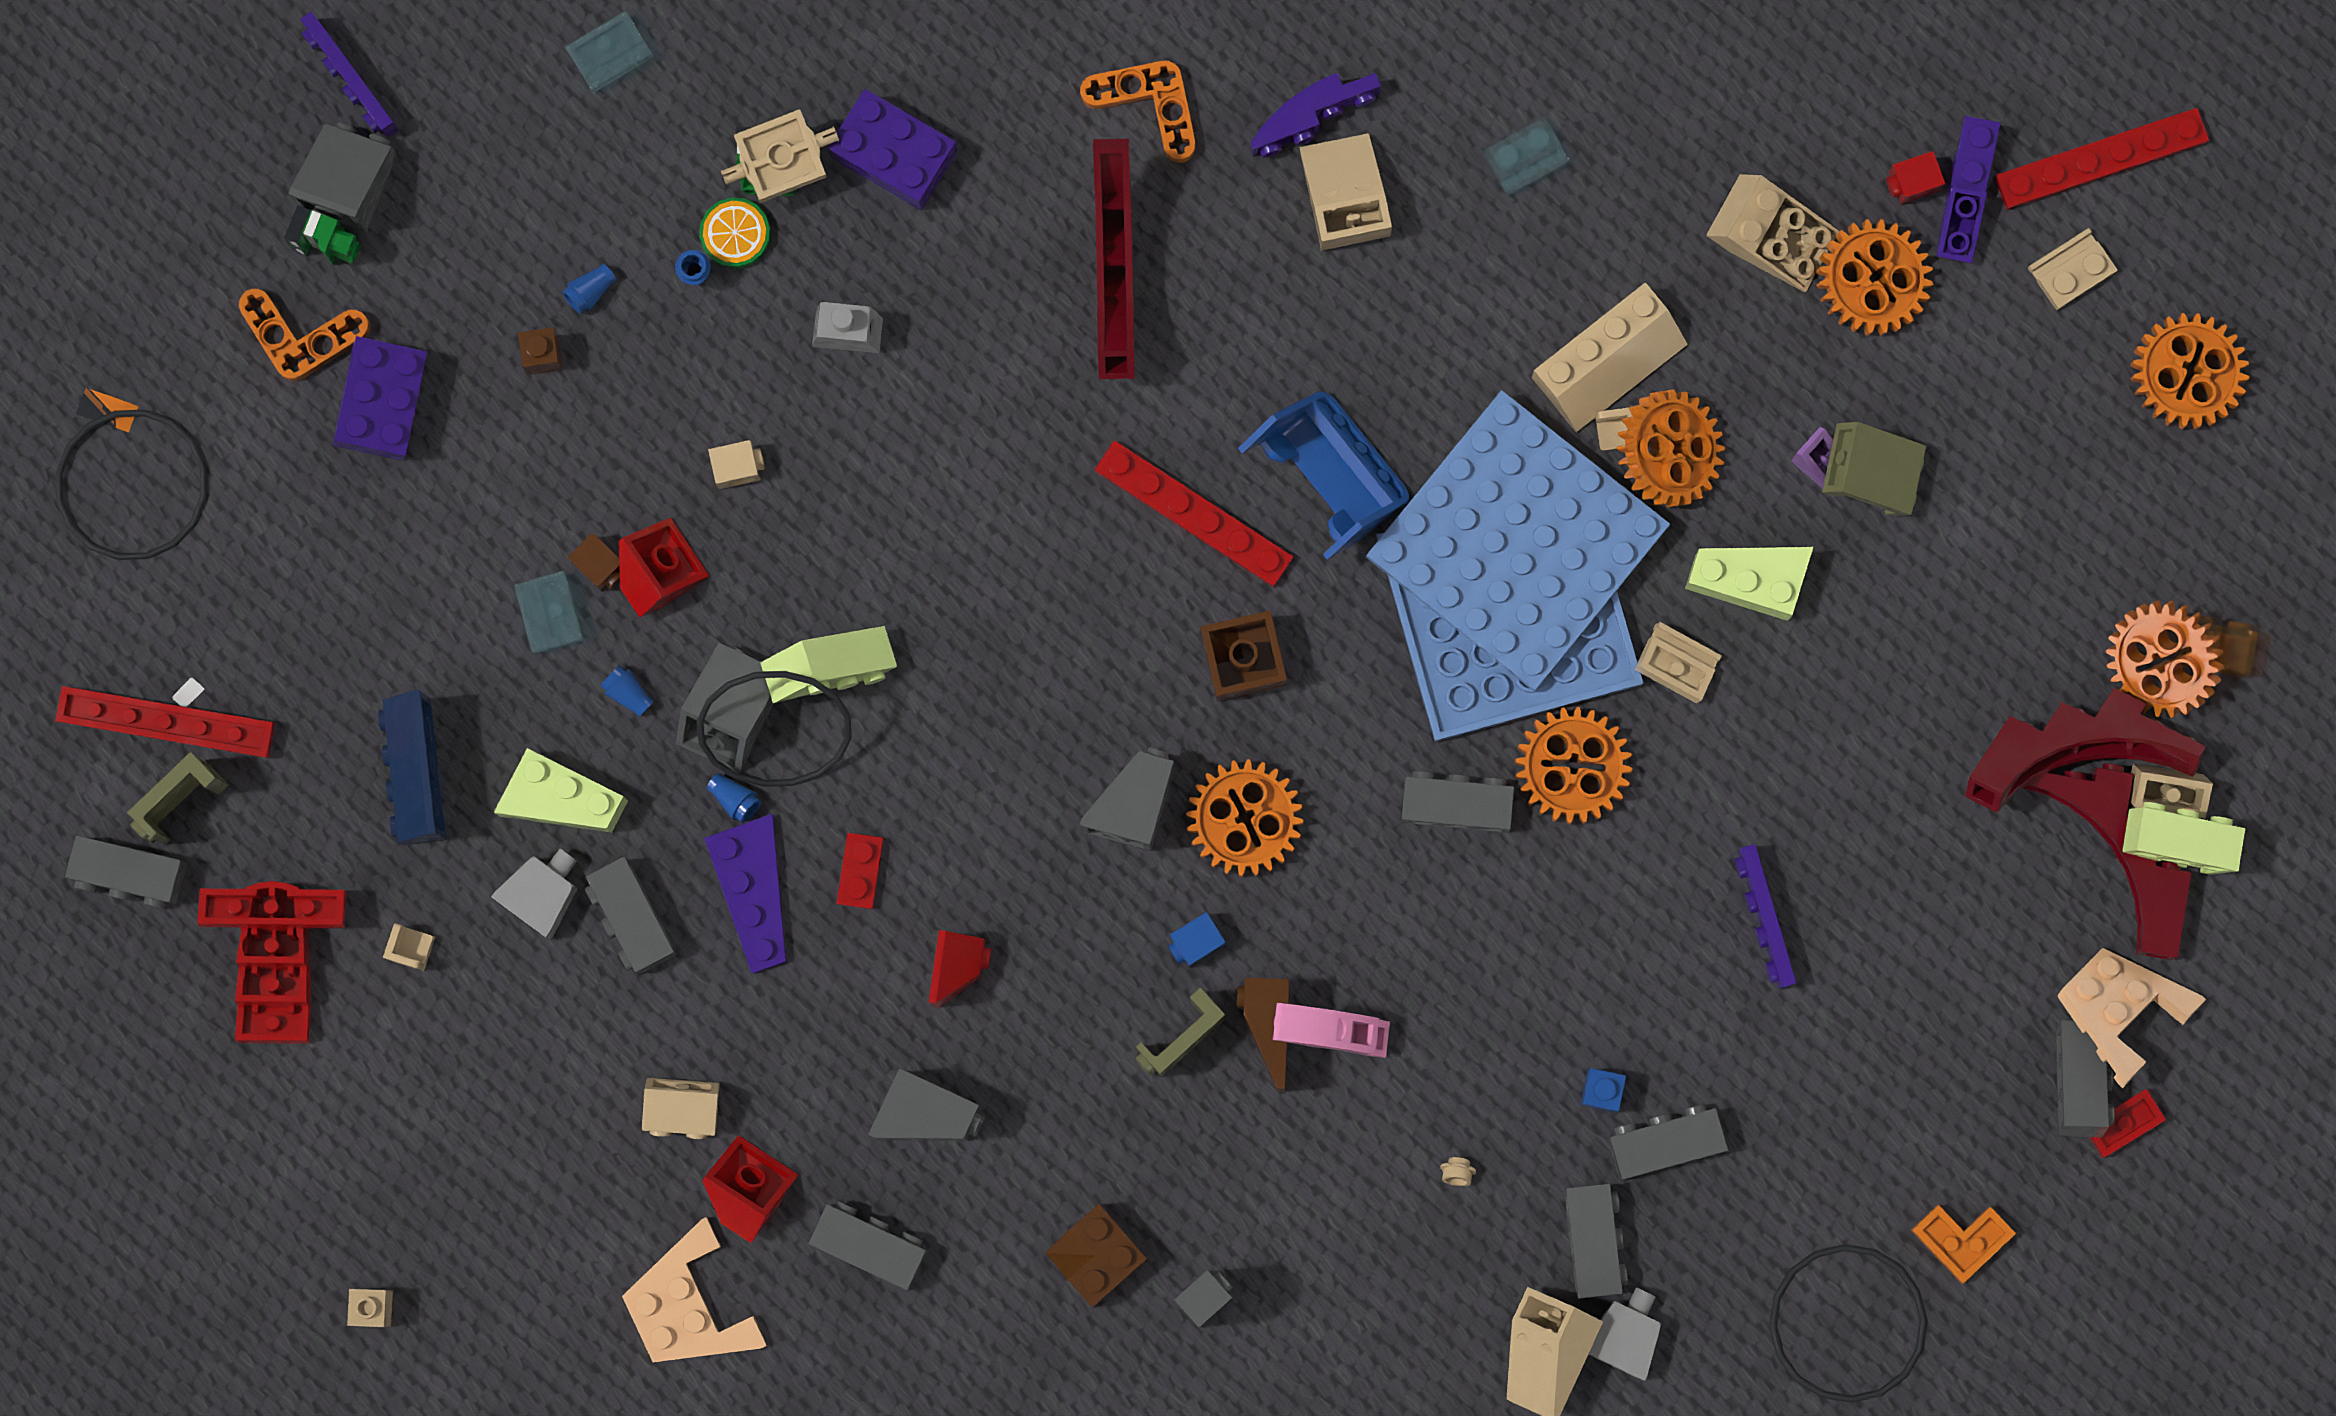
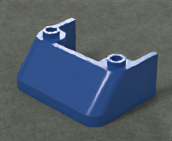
M1316 392L1274 413L1238 447L1243 454L1261 445L1266 456L1273 461L1286 463L1293 460L1335 512L1329 519L1328 526L1330 535L1336 542L1323 554L1327 560L1355 545L1396 513L1409 500V493L1401 480L1339 403L1326 392Z

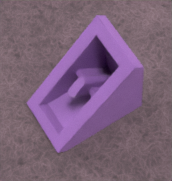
M1819 427L1800 448L1791 462L1823 489L1833 439L1824 428Z

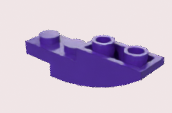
M1335 73L1300 91L1274 112L1251 141L1253 157L1260 154L1262 158L1274 156L1282 151L1281 146L1291 142H1295V145L1308 143L1315 138L1314 134L1319 132L1320 124L1317 119L1318 117L1322 116L1323 120L1332 119L1342 114V108L1352 104H1356V107H1363L1376 100L1375 96L1380 94L1381 88L1376 73L1342 85L1338 73Z
M1964 116L1941 221L1937 257L1972 263L2000 122Z

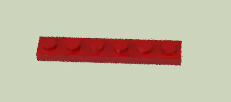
M2194 108L1997 174L1994 178L2006 210L2207 144L2209 138L2198 108Z
M1115 440L1094 469L1096 473L1273 588L1293 559L1292 555Z
M65 686L61 688L55 720L67 724L269 758L275 729L274 722Z

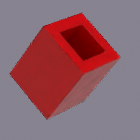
M1934 151L1893 164L1889 171L1890 176L1886 177L1891 196H1898L1901 205L1941 192L1945 185Z

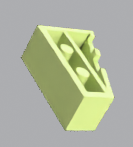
M1813 547L1699 549L1695 555L1685 589L1788 621L1793 615Z
M885 626L802 640L760 662L763 671H789L814 678L829 689L837 688L838 690L853 687L860 681H864L865 685L880 682L885 679L884 673L897 667ZM765 678L773 703L809 694L823 693L811 684L796 680Z
M527 748L494 813L500 817L612 833L628 800L624 796Z
M2144 802L2143 807L2129 809L2122 852L2155 861L2174 862L2182 868H2187V865L2201 868L2200 873L2208 875L2239 871L2245 828L2232 826V819L2212 816L2210 821L2199 819L2198 812L2178 809L2177 814L2165 811V805L2152 802Z

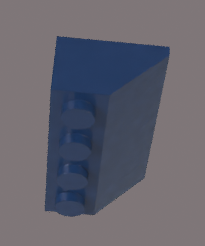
M414 690L382 700L383 710H378L380 730L386 731L387 745L382 746V757L384 766H390L391 780L386 781V793L388 801L394 802L395 816H390L392 837H397L398 843L402 845L446 840L431 698L420 690Z

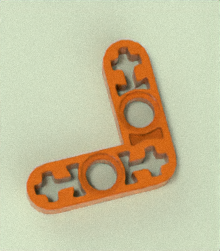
M1159 61L1094 74L1082 82L1080 87L1081 99L1087 107L1092 109H1102L1153 98L1166 156L1173 162L1183 163L1194 155L1195 138L1181 72L1175 63ZM1162 70H1167L1169 75H1175V78L1170 80L1169 86H1164L1162 81L1151 82L1153 90L1146 91L1147 84L1143 73L1150 72V79L1159 78ZM1129 76L1136 77L1141 83L1140 90L1134 94L1125 93L1121 89L1122 80ZM1115 79V90L1118 97L1112 98V90L1101 93L1100 100H1094L1093 95H1086V92L1091 91L1092 84H1098L1100 89L1110 88L1109 80ZM1175 103L1182 108L1183 114L1178 120L1169 121L1163 116L1162 111L1167 104ZM1186 125L1187 129H1180L1182 141L1184 143L1189 142L1190 145L1185 147L1183 154H1178L1176 149H1170L1169 147L1175 144L1173 130L1166 133L1165 128L1177 129Z
M260 289L247 290L239 300V309L277 371L289 381L304 379L350 350L356 336L367 338L370 333L371 325L367 317L358 310H347L297 341L274 302L264 291ZM252 298H256L258 301L264 299L265 302L261 304L263 312L268 318L272 313L275 314V317L262 322L254 310L248 312L247 309L251 307L250 300ZM353 318L356 322L362 320V323L358 326L360 332L356 335L351 331L343 334L341 337L346 342L340 345L339 339L331 330L336 327L338 332L341 333L349 327L347 323L349 319ZM262 322V323L259 325V327L257 328V327H256V323ZM279 326L283 328L284 338L280 343H267L265 334L270 327ZM322 336H327L333 341L332 350L325 355H319L314 350L315 341ZM305 346L308 353L316 360L310 364L307 358L303 359L298 363L299 370L295 373L291 369L286 371L284 369L288 366L286 360L288 357L292 356L297 360L305 355L301 350Z

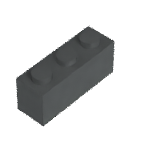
M1415 771L1412 777H1405L1401 823L1509 833L1514 787L1506 786V780L1485 778L1484 784L1470 783L1469 776L1449 775L1448 780L1434 779V773Z
M75 836L65 878L75 881L74 888L95 893L98 886L110 889L108 895L110 897L130 901L132 894L144 897V905L165 909L166 903L177 905L187 863L178 859Z
M622 857L586 876L590 885L585 888V891L594 907L598 905L602 907L606 917L601 922L611 939L617 936L623 948L618 951V955L627 971L633 968L635 973L640 975L678 955L626 857Z
M2061 1020L2056 1030L2059 1136L2103 1137L2108 1127L2113 1126L2114 1105L2108 1104V1091H2112L2113 1071L2112 1069H2107V1061L2103 1063L2096 1053L2098 1047L2087 1032L2083 1034L2075 1021Z
M1702 1104L1684 1109L1686 1116L1672 1120L1669 1113L1649 1119L1651 1125L1649 1127L1637 1130L1635 1123L1615 1128L1616 1136L1609 1137L1608 1141L1619 1180L1728 1151L1716 1108L1707 1110L1706 1105Z
M1610 1184L1564 1189L1576 1299L1622 1294V1286H1628L1626 1265L1619 1264L1618 1250L1624 1249L1622 1229L1621 1227L1615 1228L1613 1213H1619L1620 1211L1617 1191H1611Z
M839 1201L835 1207L826 1204L808 1244L909 1291L928 1252L921 1248L923 1240L906 1232H903L901 1238L888 1232L890 1225L873 1217H870L868 1223L855 1217L856 1209Z
M1207 1270L1174 1300L1200 1328L1232 1299L1228 1292L1233 1287L1219 1271L1212 1276Z

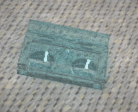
M626 11L565 47L593 93L653 57Z
M1545 117L1483 150L1482 153L1507 197L1570 163V159L1564 153L1559 140Z
M565 571L535 578L525 583L514 584L530 648L534 655L542 651L553 650L584 641Z

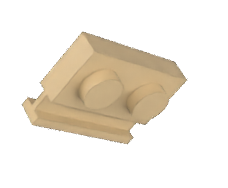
M2089 228L2028 267V270L2036 278L2037 283L2056 311L2118 271L2100 243L2096 242Z
M1661 622L1655 624L1652 636L1648 639L1635 670L1695 703L1702 701L1721 655Z

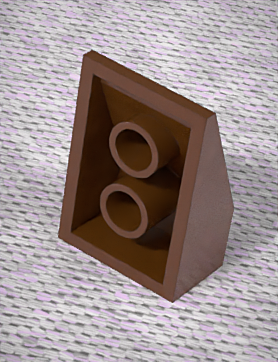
M1245 977V986L1237 987V1010H1244V1020L1277 1092L1284 1093L1287 1042L1273 1040L1277 1003L1288 1004L1289 979Z

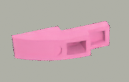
M1277 1003L1273 1040L1386 1058L1390 1022L1365 1015Z

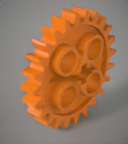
M1867 219L1862 223L1861 231L1855 223H1852L1848 227L1849 235L1843 230L1839 231L1836 234L1838 242L1830 240L1826 244L1831 253H1823L1819 257L1827 266L1819 267L1816 270L1817 274L1825 277V280L1819 282L1816 287L1827 289L1828 292L1820 300L1821 302L1831 301L1833 303V306L1828 311L1829 315L1838 311L1842 314L1838 324L1841 325L1848 319L1851 320L1852 332H1855L1861 325H1864L1866 336L1873 332L1874 327H1877L1878 333L1882 336L1887 333L1888 325L1896 332L1901 329L1900 320L1906 325L1910 324L1913 321L1911 313L1918 315L1923 311L1918 302H1926L1930 298L1922 289H1927L1933 285L1932 281L1924 278V275L1930 273L1933 268L1922 266L1921 263L1929 255L1928 253L1917 254L1916 249L1920 246L1921 241H1915L1910 244L1907 240L1911 231L1908 230L1901 236L1898 235L1897 223H1894L1888 230H1885L1883 219L1876 223L1875 228H1872L1871 222ZM1871 245L1879 246L1883 250L1884 259L1882 261L1875 260L1871 256ZM1855 252L1859 253L1860 259L1855 258ZM1848 266L1855 270L1857 274L1856 282H1850L1844 278L1843 267ZM1877 272L1880 278L1872 283L1869 277ZM1893 273H1899L1905 277L1907 282L1905 289L1894 285L1892 281ZM1866 294L1874 295L1878 299V310H1872L1867 307L1865 303ZM1889 296L1894 297V303L1889 301Z
M2181 313L2177 324L2169 316L2164 320L2165 329L2157 323L2151 328L2155 337L2145 333L2141 338L2147 347L2137 346L2134 350V353L2142 359L2133 360L2130 366L2140 370V372L2133 375L2130 379L2132 382H2139L2142 385L2135 391V396L2144 394L2147 396L2142 407L2146 408L2151 405L2156 407L2152 416L2154 419L2161 413L2166 414L2165 425L2168 426L2174 419H2178L2179 428L2183 430L2188 421L2191 420L2194 429L2197 430L2201 427L2202 419L2209 426H2212L2216 422L2215 414L2221 419L2228 415L2225 406L2231 409L2238 406L2239 403L2233 396L2242 397L2246 392L2238 383H2245L2249 380L2248 375L2240 373V370L2249 365V361L2238 360V356L2245 348H2234L2232 346L2238 337L2236 334L2228 338L2224 336L2227 328L2226 324L2216 330L2213 328L2214 317H2211L2205 324H2202L2200 313H2196L2191 322H2188L2185 313ZM2172 341L2183 342L2187 346V355L2179 356L2174 353L2171 346ZM2202 343L2203 349L2193 367L2195 375L2187 382L2182 400H2178L2176 398L2177 392L2187 374L2185 367L2192 361L2197 344ZM2208 354L2217 356L2221 362V368L2218 370L2209 368L2205 362V356ZM2167 373L2171 375L2174 379V388L2161 386L2158 380L2159 374ZM2192 387L2203 388L2208 396L2207 402L2195 400L2192 396Z
M1673 389L1663 392L1659 391L1650 393L1648 397L1640 398V405L1629 408L1633 417L1622 419L1628 430L1618 432V436L1625 440V445L1618 446L1617 450L1625 452L1626 455L1625 458L1619 461V465H1628L1629 467L1624 478L1634 477L1635 482L1632 490L1644 489L1642 499L1654 498V505L1666 504L1667 507L1691 504V500L1703 498L1702 491L1712 489L1709 480L1719 478V474L1713 469L1714 466L1723 465L1724 463L1716 457V452L1725 450L1724 446L1716 444V439L1723 435L1722 432H1713L1712 429L1718 421L1717 418L1707 419L1706 416L1710 408L1708 406L1698 408L1699 398L1688 399V392L1685 391L1676 393ZM1669 418H1670L1671 424H1672V425H1671V428H1670L1669 423H1668ZM1648 443L1650 444V448H1651V452H1650V453H1649L1648 447H1647V446H1648ZM1691 443L1694 448V453H1692L1691 451ZM1670 469L1673 471V479L1670 475Z
M2159 600L2150 604V608L2144 603L2136 608L2137 612L2131 610L2125 614L2126 621L2121 620L2115 625L2119 632L2113 633L2108 638L2116 645L2106 650L2107 654L2115 657V660L2107 664V668L2117 669L2118 674L2111 678V681H2122L2123 686L2119 691L2123 693L2130 692L2138 700L2146 703L2144 713L2153 706L2156 717L2164 714L2166 709L2170 718L2179 714L2180 710L2186 715L2193 710V706L2198 708L2204 704V698L2208 699L2215 693L2211 686H2216L2221 682V679L2214 673L2224 668L2223 664L2215 661V658L2223 654V650L2213 649L2212 646L2219 639V636L2208 637L2206 632L2210 629L2211 624L2207 623L2200 626L2198 621L2201 613L2199 612L2192 617L2187 616L2188 605H2184L2178 611H2175L2174 601H2169L2163 608ZM2168 629L2176 633L2179 640L2178 643L2170 640L2167 633ZM2137 642L2145 646L2147 655H2143L2138 651ZM2189 646L2192 648V652L2178 655L2171 661L2165 660L2144 671H2139L2137 668L2138 666L2151 663L2159 656L2164 658ZM2183 663L2191 666L2194 673L2193 676L2185 673L2182 666ZM2151 675H2155L2160 679L2162 688H2158L2153 684Z
M1576 707L1573 716L1570 717L1566 709L1561 708L1559 719H1556L1552 713L1548 712L1546 714L1548 724L1544 725L1536 720L1534 726L1537 733L1535 734L1530 731L1524 733L1525 738L1530 744L1518 745L1517 749L1526 754L1525 757L1516 758L1514 763L1524 767L1523 771L1515 775L1516 779H1526L1527 782L1521 787L1520 792L1526 793L1531 791L1533 795L1528 804L1532 805L1539 801L1542 804L1539 814H1544L1548 809L1552 810V821L1554 822L1559 818L1560 814H1565L1568 825L1571 824L1574 815H1578L1581 823L1585 824L1587 813L1589 812L1598 820L1601 817L1599 807L1602 806L1609 812L1612 811L1613 806L1609 799L1613 798L1621 801L1623 796L1617 790V787L1628 788L1630 784L1621 777L1622 774L1632 772L1631 767L1623 765V761L1632 756L1631 753L1620 751V748L1626 744L1627 740H1615L1614 736L1619 729L1618 726L1610 730L1605 728L1608 717L1605 716L1598 723L1594 721V710H1591L1586 718L1581 717L1580 707ZM1556 737L1562 739L1566 744V752L1557 756L1551 754L1547 749V741ZM1597 741L1602 747V755L1598 758L1586 756L1583 751V744L1585 742ZM1571 757H1576V761L1580 765L1598 764L1604 765L1606 769L1605 771L1579 768L1576 774H1570L1569 767H1544L1541 765V762L1548 760L1557 763H1568ZM1550 773L1560 775L1564 781L1563 788L1559 791L1549 790L1544 783L1545 776ZM1585 776L1595 777L1600 784L1599 791L1595 794L1585 793L1580 785L1581 779Z
M1247 759L1244 769H1239L1236 761L1233 760L1231 771L1226 772L1221 765H1218L1219 777L1215 778L1211 774L1206 773L1205 777L1209 785L1205 787L1197 784L1195 788L1201 794V797H1190L1189 802L1196 806L1197 810L1186 813V817L1196 820V823L1187 827L1188 832L1199 834L1192 841V845L1199 846L1203 844L1205 848L1202 850L1200 857L1205 858L1212 854L1214 858L1211 867L1215 868L1220 862L1225 863V874L1227 875L1233 866L1238 867L1239 877H1243L1245 869L1249 867L1254 876H1258L1259 865L1262 864L1270 872L1272 871L1271 860L1273 858L1282 864L1285 862L1281 853L1282 850L1293 853L1294 847L1288 842L1289 838L1300 839L1301 834L1293 830V826L1303 824V819L1294 817V813L1299 812L1303 807L1302 804L1291 803V800L1298 795L1297 790L1286 792L1285 788L1290 780L1286 778L1278 782L1276 780L1278 775L1277 768L1269 775L1266 774L1264 762L1259 765L1257 770H1252L1250 759ZM1251 785L1260 787L1264 794L1263 798L1258 803L1247 802L1242 795L1246 787ZM1229 790H1235L1247 814L1253 812L1255 815L1251 818V825L1261 842L1260 847H1255L1245 824H1237L1235 822L1239 818V812L1229 795ZM1224 801L1229 804L1231 813L1227 818L1216 819L1212 816L1210 808L1215 802ZM1267 817L1276 819L1280 826L1278 832L1271 836L1261 833L1258 827L1260 821ZM1240 833L1247 839V845L1242 851L1235 852L1227 847L1226 840L1231 834Z

